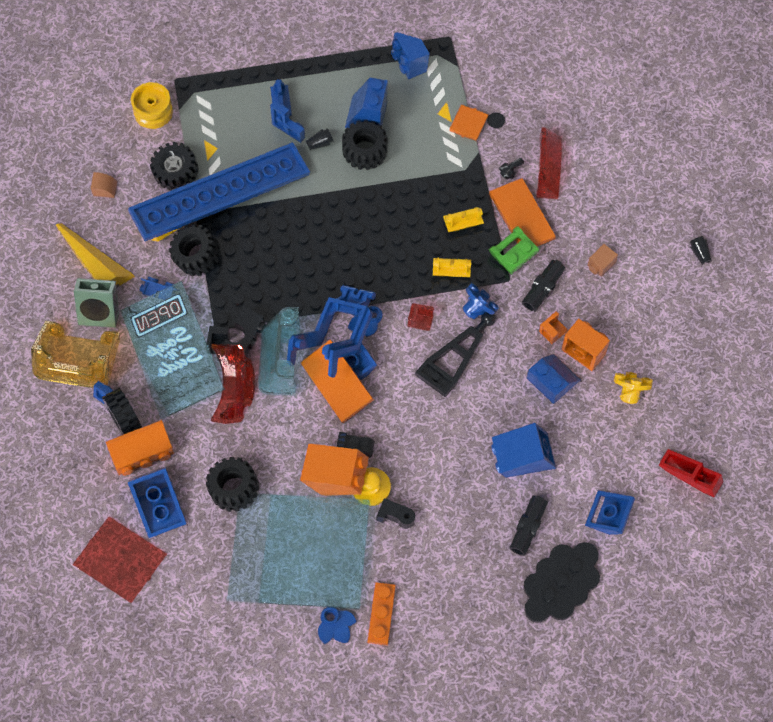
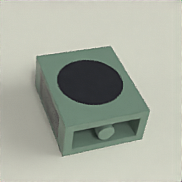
M77 278L74 288V299L78 325L116 328L119 316L116 281Z

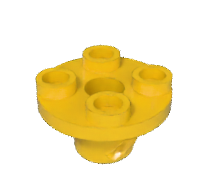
M626 372V374L615 373L613 380L616 384L623 386L619 397L628 404L638 403L640 391L651 390L653 379L646 377L638 378L637 374L633 372Z
M368 467L364 476L361 494L353 496L362 505H379L390 494V479L384 471Z

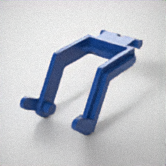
M342 285L340 288L342 295L336 299L328 298L315 331L291 336L288 343L287 365L290 367L295 365L296 351L322 345L335 312L358 316L359 318L350 339L327 344L322 348V354L326 360H329L328 376L334 378L337 373L338 358L357 354L373 315V311L368 308L371 299H375L376 293L362 289L358 291L357 288Z

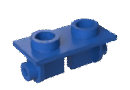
M276 80L274 86L270 87L272 103L274 100L278 103H283L288 107L289 115L292 116L288 85H284L282 80Z
M149 276L147 280L141 278L142 281H145V284H142L140 287V292L143 295L156 298L159 291L158 299L167 300L176 296V291H181L176 289L175 284L165 282V285L158 283L159 279Z

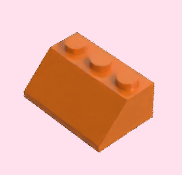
M162 420L106 441L117 473L123 476L130 475L134 472V469L139 467L148 468L152 465V462L157 460L166 461L174 454Z

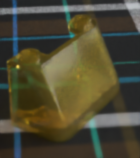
M45 321L31 348L33 374L41 380L93 388L98 381L108 385L120 342V332L105 331L101 335L100 341L65 336L64 328L59 323Z

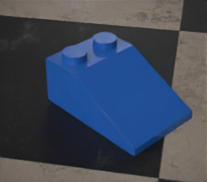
M166 466L128 480L129 488L148 538L187 524Z

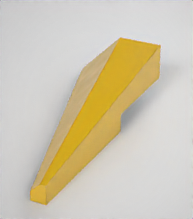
M62 223L56 224L57 229L93 279L116 281V285L119 284L120 286L135 277L127 269Z

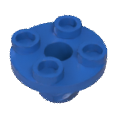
M473 283L466 288V292L470 297H468V302L463 306V311L471 319H476L485 312L494 315L499 309L496 303L489 300L490 295L484 289L480 291Z

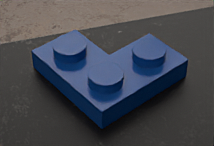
M274 100L270 105L272 125L301 143L305 139L304 127L300 123L290 120L289 109L286 105Z

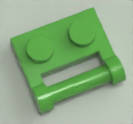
M516 226L510 235L498 245L492 246L489 252L512 275L539 252V248L524 234L520 227ZM516 238L521 240L506 254L501 255L500 252Z

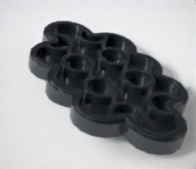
M583 542L572 549L568 545L560 544L551 550L549 558L538 562L536 573L530 574L525 579L523 586L525 594L529 597L525 604L524 612L530 621L540 623L547 620L550 616L560 621L567 620L571 617L574 606H581L586 602L588 591L595 589L600 581L599 572L594 567L599 556L598 550L594 545Z

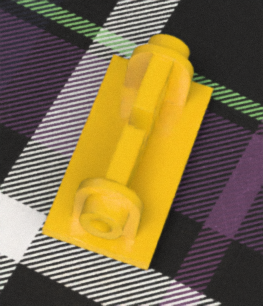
M479 207L443 216L448 233L484 224L481 216L483 212Z
M433 258V276L470 277L471 260Z

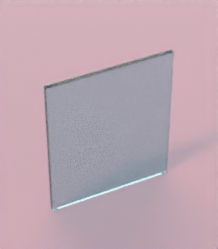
M258 494L257 498H253L254 502L252 504H247L248 508H239L227 601L360 609L369 500Z

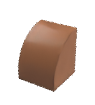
M93 172L91 183L93 196L115 198L116 179L104 173Z

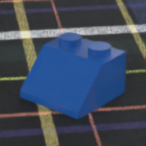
M554 354L541 358L527 373V379L553 404L581 381Z

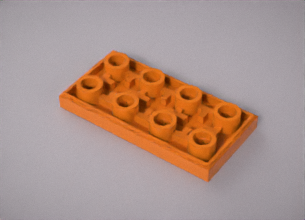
M523 178L489 192L511 233L516 226L520 227L537 247L555 240L556 236ZM519 238L515 239L517 244L521 241Z
M330 339L300 363L340 421L345 423L374 401V399L344 357L338 358L336 376L334 378L328 376L329 360H326L322 354V348L327 344L333 343Z

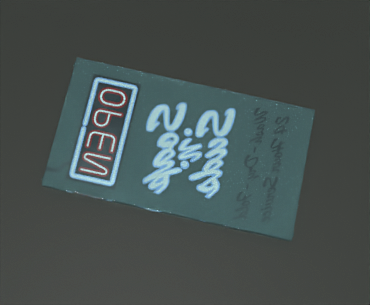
M182 281L120 310L161 419H165L225 390Z

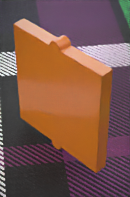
M461 104L449 131L459 134L461 137L477 141L488 118V114Z

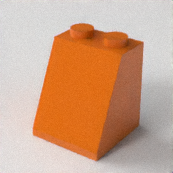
M308 444L300 481L320 495L361 494L369 457L358 449Z

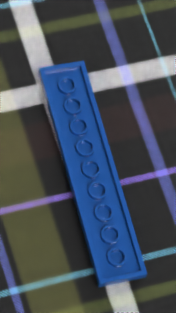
M292 142L128 208V212L146 242L306 177L310 174V171Z

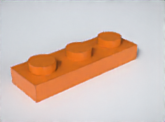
M375 582L367 643L388 646L395 585Z

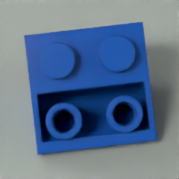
M399 32L394 33L391 54L393 59L397 60L400 64L399 67L402 74H405L409 80L427 72L430 53L423 41Z

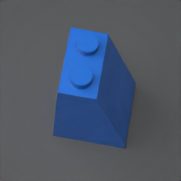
M369 78L352 96L345 128H350L351 123L356 124V121L359 120L361 122L368 120L370 123L374 121L376 125H383L387 107L388 80Z
M536 423L492 437L493 444H491V448L497 458L495 463L496 469L499 474L506 478L557 469L548 433Z

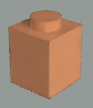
M603 244L589 258L587 266H589V270L593 274H598L602 277L616 263L618 254Z

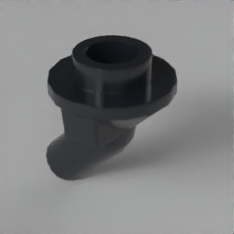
M520 157L510 164L504 162L499 167L500 175L505 179H513L516 175L514 169L524 164V160Z

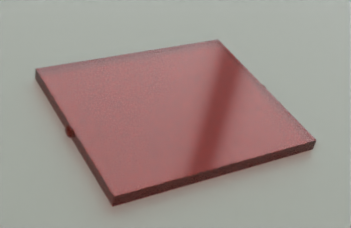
M108 517L72 565L132 603L147 581L151 580L152 574L167 554L111 517Z

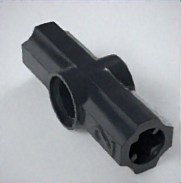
M551 260L543 273L539 274L534 280L531 290L522 301V305L530 311L536 312L543 300L549 297V292L554 290L556 282L566 267L558 260Z
M533 495L525 514L523 513L516 528L517 532L509 548L516 554L525 556L533 537L535 538L536 532L542 522L540 520L548 505V501L543 497Z

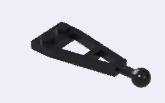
M485 312L481 316V322L476 328L470 326L427 358L415 372V376L446 397L457 385L483 338L481 332L487 326H492L495 323V314L491 315ZM471 335L475 339L467 351L459 344ZM451 350L464 358L453 377L434 364Z

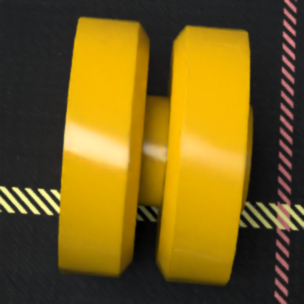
M155 82L144 83L135 88L131 95V105L138 124L147 129H157L166 125L173 114L169 91L163 85Z

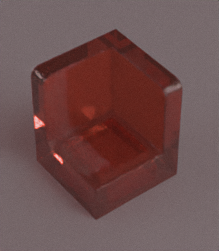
M412 303L408 317V327L430 331L434 307Z

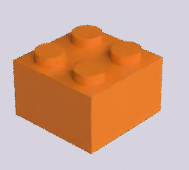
M578 318L565 334L561 350L590 371H593L606 355L610 340L604 333L596 331L588 322Z

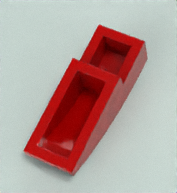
M670 449L666 451L659 463V467L711 497L716 496L723 484L722 474L705 468L702 462Z

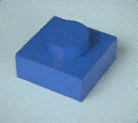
M98 381L93 387V397L104 404L102 396L113 390L110 386Z

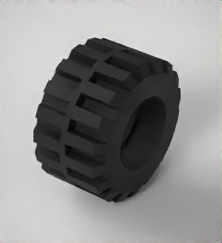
M359 120L356 121V124L351 123L350 128L347 127L345 129V133L342 136L343 157L346 158L348 164L351 163L352 167L355 168L357 166L359 170H362V168L370 170V167L374 169L377 167V164L381 165L383 160L386 159L388 137L385 129H382L380 124L376 125L374 121L370 123L368 120H364V122ZM367 141L372 143L373 146L363 149L356 146V144Z
M192 224L191 227L187 225L184 230H178L179 233L173 236L174 240L170 241V257L186 274L189 273L191 276H195V274L201 276L203 272L207 274L210 268L213 269L215 267L214 264L218 263L219 259L217 257L221 256L219 251L221 247L217 239L207 228L201 225L197 226L196 224ZM201 245L200 250L196 254L189 256L190 251L195 246Z
M230 457L229 460L223 458L221 463L217 461L214 464L215 467L209 469L210 474L206 476V487L213 502L222 510L226 508L228 512H231L232 509L237 512L240 511L239 508H248L247 504L254 502L253 498H257V491H259V481L252 466L246 460L243 462V459L239 457L237 460L234 457ZM233 478L242 479L241 484L233 490L223 489L224 484L228 480Z

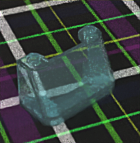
M286 307L282 309L265 325L262 331L258 372V389L262 394L296 396L294 365L290 361L279 360L280 344L289 343L292 335L300 334L299 307Z

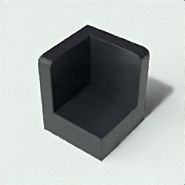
M209 326L206 343L208 354L219 353L225 339L229 340V328Z

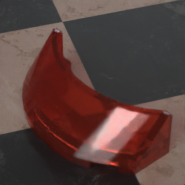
M541 127L540 159L536 198L558 199L562 137L546 127Z
M211 344V348L215 351L220 361L223 374L222 395L218 407L211 417V421L222 424L241 422L244 418V408L251 406L254 397L255 372L253 363L250 358H247L244 352L245 349L241 345Z

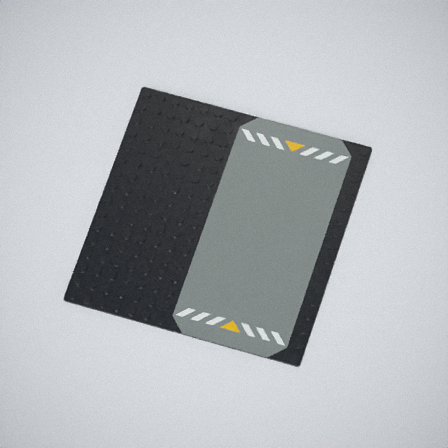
M451 37L422 40L430 53L427 72L409 80L405 74H402L398 61H395L392 57V45L181 77L174 80L185 147H190L198 163L199 170L198 173L196 172V179L192 178L193 182L292 142L310 171V174L306 177L197 221L198 226L201 225L210 231L221 247L219 250L221 256L217 257L219 259L218 263H215V267L213 269L210 268L209 272L205 274L214 326L227 327L229 329L235 328V321L243 306L263 315V323L320 314L329 297L336 299L342 295L340 291L342 285L357 288L358 291L362 289L375 292V299H371L369 305L464 290L471 283L477 287L509 282V272L489 252V249L492 246L498 245L501 239L477 141L461 137V135L449 131L461 104L468 107ZM369 78L388 80L387 107L382 129H385L388 137L386 159L383 160L381 165L377 164V167L374 169L370 167V170H366V168L359 170L357 166L354 168L351 166V163L348 164L342 151V136L345 133L352 96ZM276 80H282L284 85H288L292 111L290 120L300 123L305 131V139L301 143L272 125L270 87L274 86ZM328 128L334 142H331L329 146L310 151L306 140L321 129L325 130ZM363 141L356 144V146L367 149L372 147L373 144ZM475 207L482 209L483 215L481 216L484 224L448 233L443 216L474 209ZM433 258L471 260L470 277L433 276Z

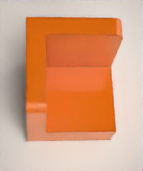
M557 311L541 323L539 332L551 344L568 331L558 320L559 313Z

